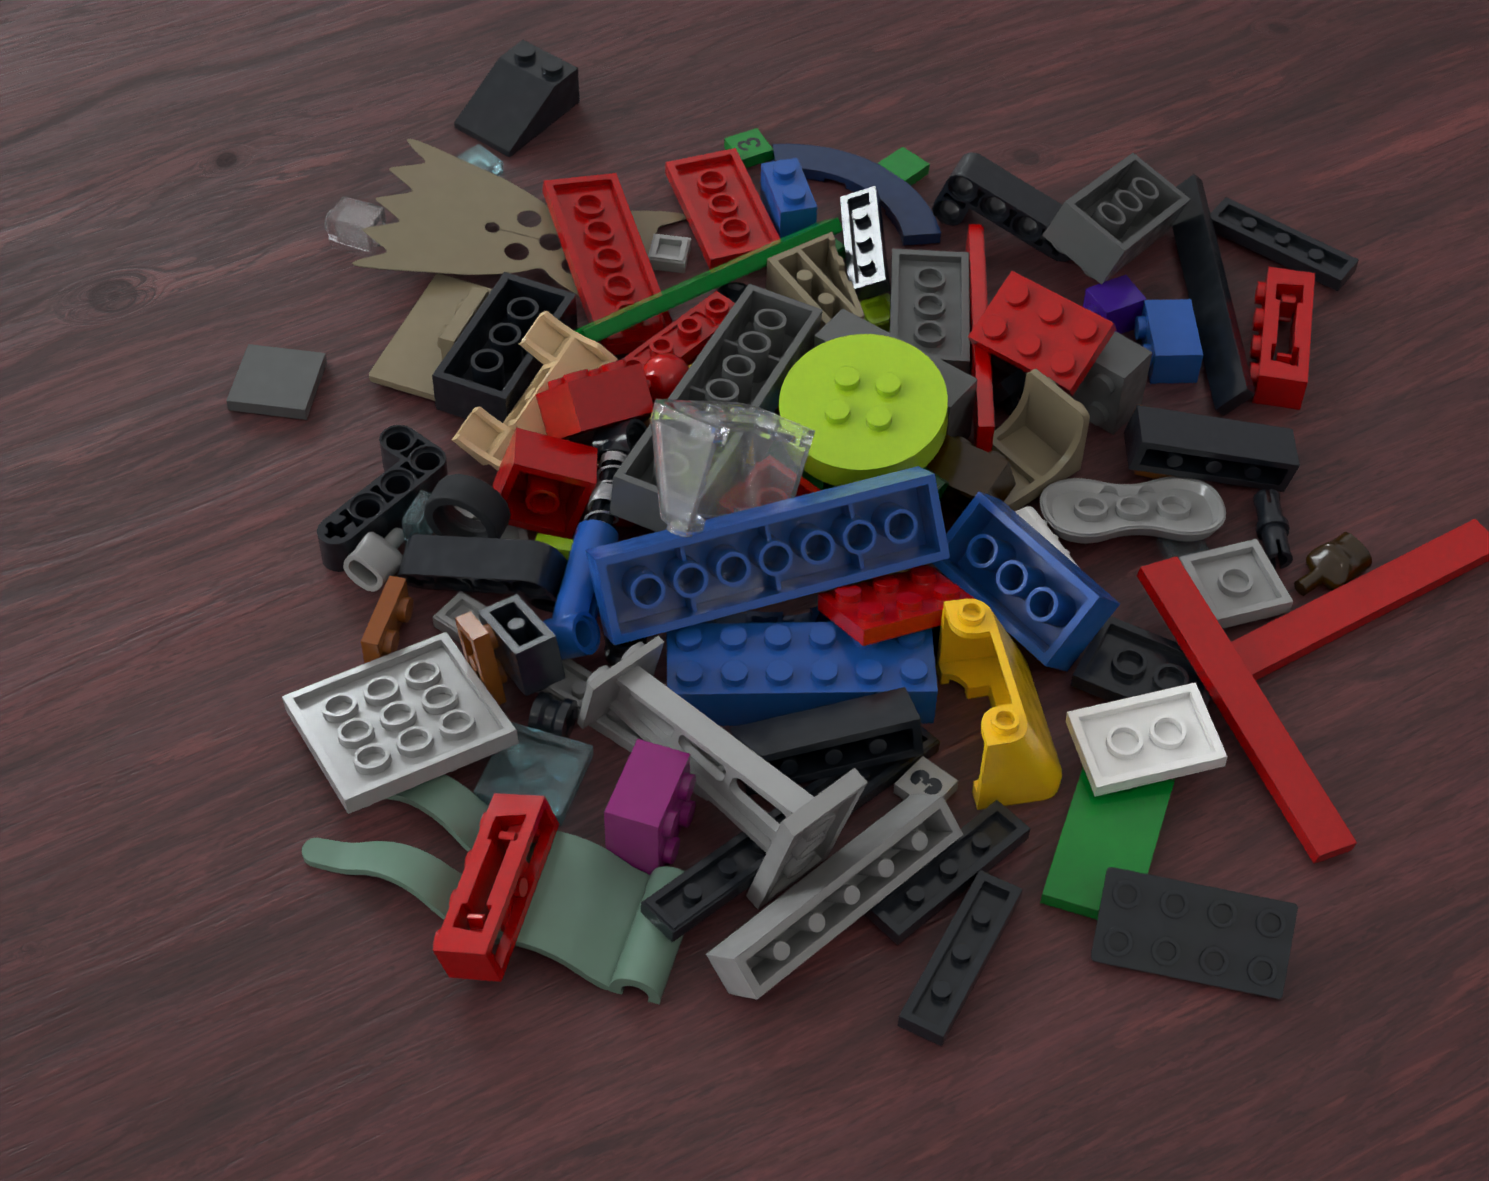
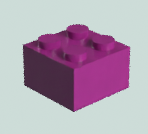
M637 739L604 811L606 849L631 866L651 875L655 868L665 866L666 863L671 865L674 863L680 846L678 834L681 827L688 828L694 816L696 801L690 800L694 790L696 775L690 773L689 753Z

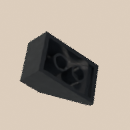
M522 40L499 57L455 120V128L498 152L511 157L580 102L578 68Z

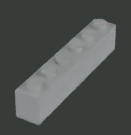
M911 794L710 950L706 955L728 994L759 999L963 836L942 795Z

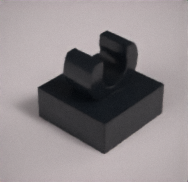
M1019 368L993 387L994 407L1004 400L1005 411L1008 415L1012 414L1018 405L1017 398L1021 399L1027 372Z

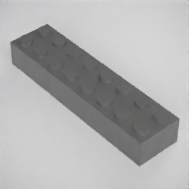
M748 284L613 476L610 514L656 532L704 520L778 407L781 387L788 372L803 355L814 348V337L819 332L823 310Z

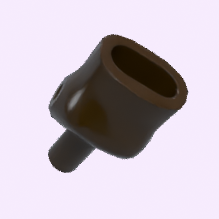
M1343 532L1332 541L1313 549L1307 555L1306 565L1310 572L1296 580L1294 587L1302 596H1305L1321 584L1334 590L1352 581L1356 576L1369 569L1372 564V557L1361 541L1354 535Z

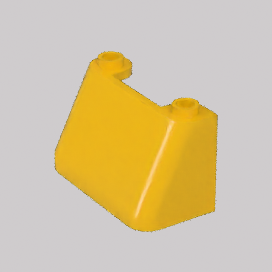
M977 599L944 601L936 659V671L940 685L948 684L949 679L956 681L965 688L967 699L988 696L992 708L984 713L981 720L984 750L979 779L973 781L972 787L977 810L986 809L996 800L1004 806L1052 798L1059 790L1062 768L1026 659L991 608L983 601Z

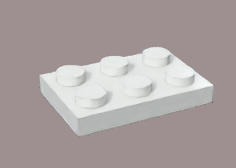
M1196 682L1068 711L1066 715L1067 727L1095 797L1224 767L1227 761V754Z

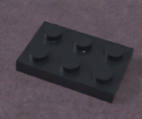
M1110 616L1091 640L1072 675L1070 685L1112 702L1196 682L1207 709L1212 701L1211 696L1177 642Z

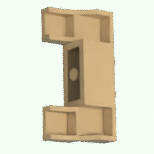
M548 311L540 313L519 343L520 346L540 361L543 366L505 421L502 423L482 407H475L452 439L454 443L480 464H490L497 471L516 427L547 435L536 394L549 389L548 381L561 378L563 375L572 372L600 368L601 365L618 360L600 343L572 330Z

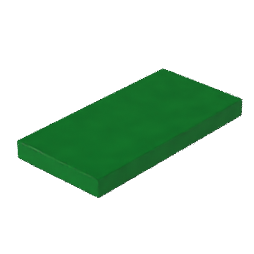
M1082 767L1040 903L1097 920L1106 870L1109 867L1148 874L1175 778L1095 797L1085 770Z

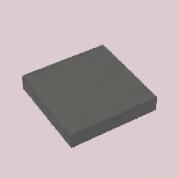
M248 344L226 400L228 410L307 420L327 365L326 353Z

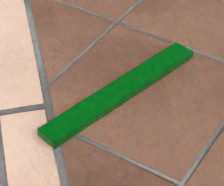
M839 218L816 222L574 331L598 342L767 266V259L827 233L833 232V235L841 233L843 229Z

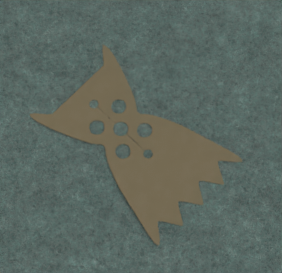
M407 139L410 146L425 160V163L390 167L389 171L412 189V192L376 198V201L396 216L399 222L362 229L365 234L384 247L387 252L354 261L353 265L383 270L460 275L518 273L532 269H543L556 282L579 296L572 274L562 269V262L566 259L563 248L550 251L544 249L539 243V239L546 234L558 236L548 206L504 178L415 139ZM523 211H533L541 217V222L536 227H525L518 222L517 216ZM631 211L647 255L650 251L653 235L657 233L658 227L686 219L684 214L676 212ZM496 223L500 229L497 232L491 233L485 229V225ZM514 243L522 244L528 249L529 255L523 260H513L506 256L505 248Z

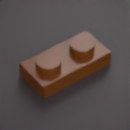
M389 575L361 639L364 664L393 653L398 649L399 630L403 622H409L414 606L413 598L408 596L406 578Z
M471 611L456 617L455 622L465 659L497 704L501 705L507 702L502 685L507 682V676L502 664L494 654V649H497L499 645L493 629L488 623L482 625Z

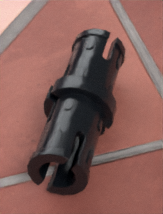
M1262 489L1253 496V503L1258 517L1256 534L1262 540L1264 552L1274 569H1276L1275 556H1278L1280 569L1288 567L1293 561L1287 538L1290 530L1289 522L1282 514L1278 491L1269 489L1271 501L1268 502L1266 490Z

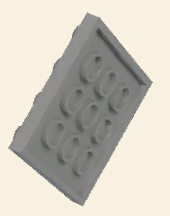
M447 632L282 696L286 712L348 814L519 744L515 727Z

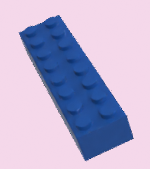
M919 466L585 550L603 633L613 645L950 558L935 474Z

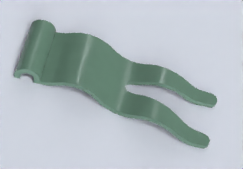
M445 774L386 798L407 803L423 811L441 824L467 852L472 850L480 830L481 817L487 812L489 807L468 788ZM557 831L515 946L547 956L601 989L622 995L625 986L637 987L647 993L649 997L648 1002L659 1005L684 935L672 943L640 912L641 902L685 871L675 867L662 866L655 868L651 875L631 866L598 844L576 835ZM311 838L302 847L303 859L309 866L345 875H368L388 880L416 896L443 920L449 909L451 893L454 889H457L462 876L461 873L435 856L418 848L397 842L369 841L349 843ZM532 843L526 858L528 863H530L536 843ZM499 930L494 944H499L503 935L501 930Z

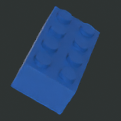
M980 491L946 534L950 558L932 562L954 584H957L975 599L987 604L1004 629L1047 667L1066 672L1120 605L1115 598L1001 499Z

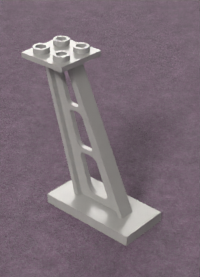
M659 635L646 644L638 642L624 653L620 662L611 668L607 665L600 667L587 679L585 695L581 700L582 706L577 724L583 730L612 710L643 740L690 754V773L696 775L694 787L766 852L746 895L759 910L828 858L867 781L853 768L817 796H812L653 677L664 644ZM685 737H687L694 744H696L698 747H700L702 750H704L706 753L712 756L715 760H717L720 764H722L726 770V774L724 775L719 769H717L696 748H694L686 740ZM737 779L742 780L779 809L786 818L779 824L739 788Z

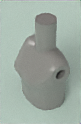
M394 528L385 538L374 532H368L344 561L343 568L348 577L367 591L375 592L379 590L388 580L389 575L394 576L400 569L403 555L397 549L406 540L405 532L400 528Z

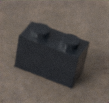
M518 594L478 611L481 624L488 623L496 635L499 647L494 649L495 657L502 664L505 673L525 696L542 691L566 678L555 634Z

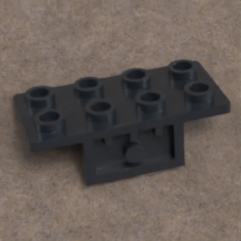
M1109 867L1105 875L1091 959L1095 962L1280 999L1283 996L1298 906L1295 903Z

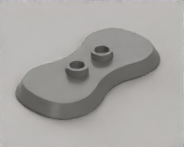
M1178 476L1164 477L1137 484H1113L1092 479L1070 478L1049 484L1043 489L1040 496L1042 514L1053 532L1058 537L1075 543H1097L1130 535L1155 536L1175 541L1192 542L1210 537L1224 524L1226 519L1224 502L1212 486L1201 480Z

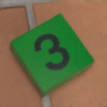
M757 128L724 138L725 150L736 148L745 168L773 160V148Z

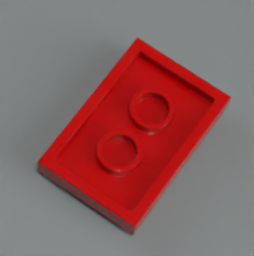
M1011 271L968 338L972 344L1027 373L1033 369L1039 370L1046 377L1051 378L1063 391L1073 396L1113 336L1116 327L1108 319Z
M921 565L911 568L910 571L894 575H882L873 578L871 581L855 585L848 584L836 587L832 591L818 594V610L858 643L866 646L940 626L944 601L975 598L943 576L930 565Z

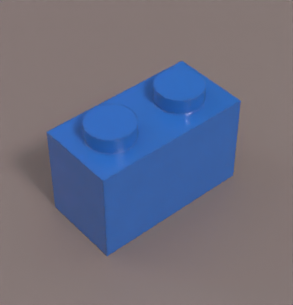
M798 158L761 163L760 198L779 237L783 238L816 223L817 204Z
M1191 299L1144 300L1142 315L1135 318L1134 332L1136 340L1142 341L1141 346L1152 352L1148 371L1150 384L1197 383L1203 351Z

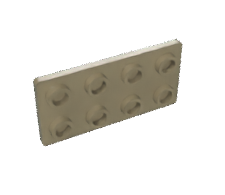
M436 274L369 372V380L373 383L435 401L433 373L492 289L443 274Z

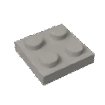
M1257 539L1179 557L1182 565L1222 628L1269 618L1291 611L1293 600Z

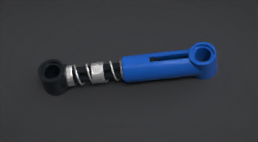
M630 419L600 427L593 435V447L598 448L597 460L600 462V469L597 472L598 482L591 493L588 503L590 513L577 526L552 618L543 621L556 636L562 660L592 655L600 645L601 636L597 623L599 610L585 550L618 542L619 535L617 530L612 527V524L617 523L619 518L610 514L613 476L647 429L646 425L639 419Z

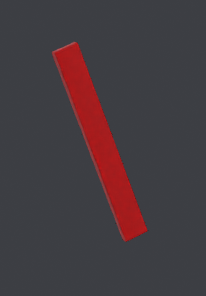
M968 224L966 252H969L970 333L988 307L984 227L980 224ZM970 342L971 376L978 379L973 412L974 446L989 452L992 451L995 429L991 353Z
M1473 519L1231 641L1256 681L1488 562L1489 531L1476 519Z
M1176 556L1140 567L1136 576L1313 864L1352 851L1357 844L1355 838L1179 558Z

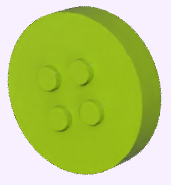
M876 334L848 335L829 340L803 355L793 365L784 379L779 395L782 437L788 452L802 469L813 477L834 486H841L917 466L924 468L939 452L947 432L948 394L945 381L937 366L927 355L902 340Z

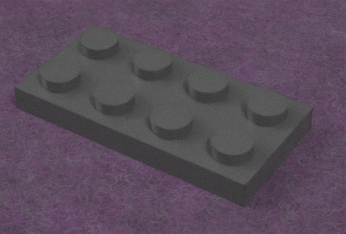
M892 248L889 333L965 373L969 372L970 340L968 338L970 334L969 252Z

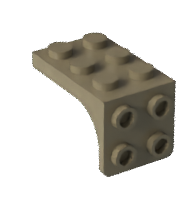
M1033 369L1026 374L1024 391L1018 405L1009 418L994 431L992 451H996L1008 459L1016 482L1015 487L1004 501L1014 511L1040 496L1043 489L1049 484L1064 480L1081 469L1090 415L1082 403L1074 400L1058 387L1051 378L1046 377L1037 369Z

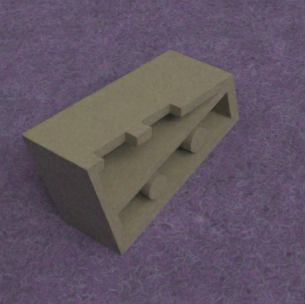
M833 232L767 259L766 290L822 309L819 331L842 309L864 319L865 315L852 281L848 280L845 273L843 258L839 256L835 247Z

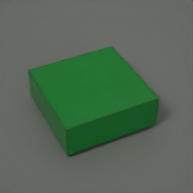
M901 147L878 163L910 186L929 174L930 164L904 147Z

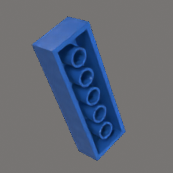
M834 622L698 623L666 632L667 687L719 726L744 725L906 687L920 716L921 724L934 723L938 687L932 628L862 646Z

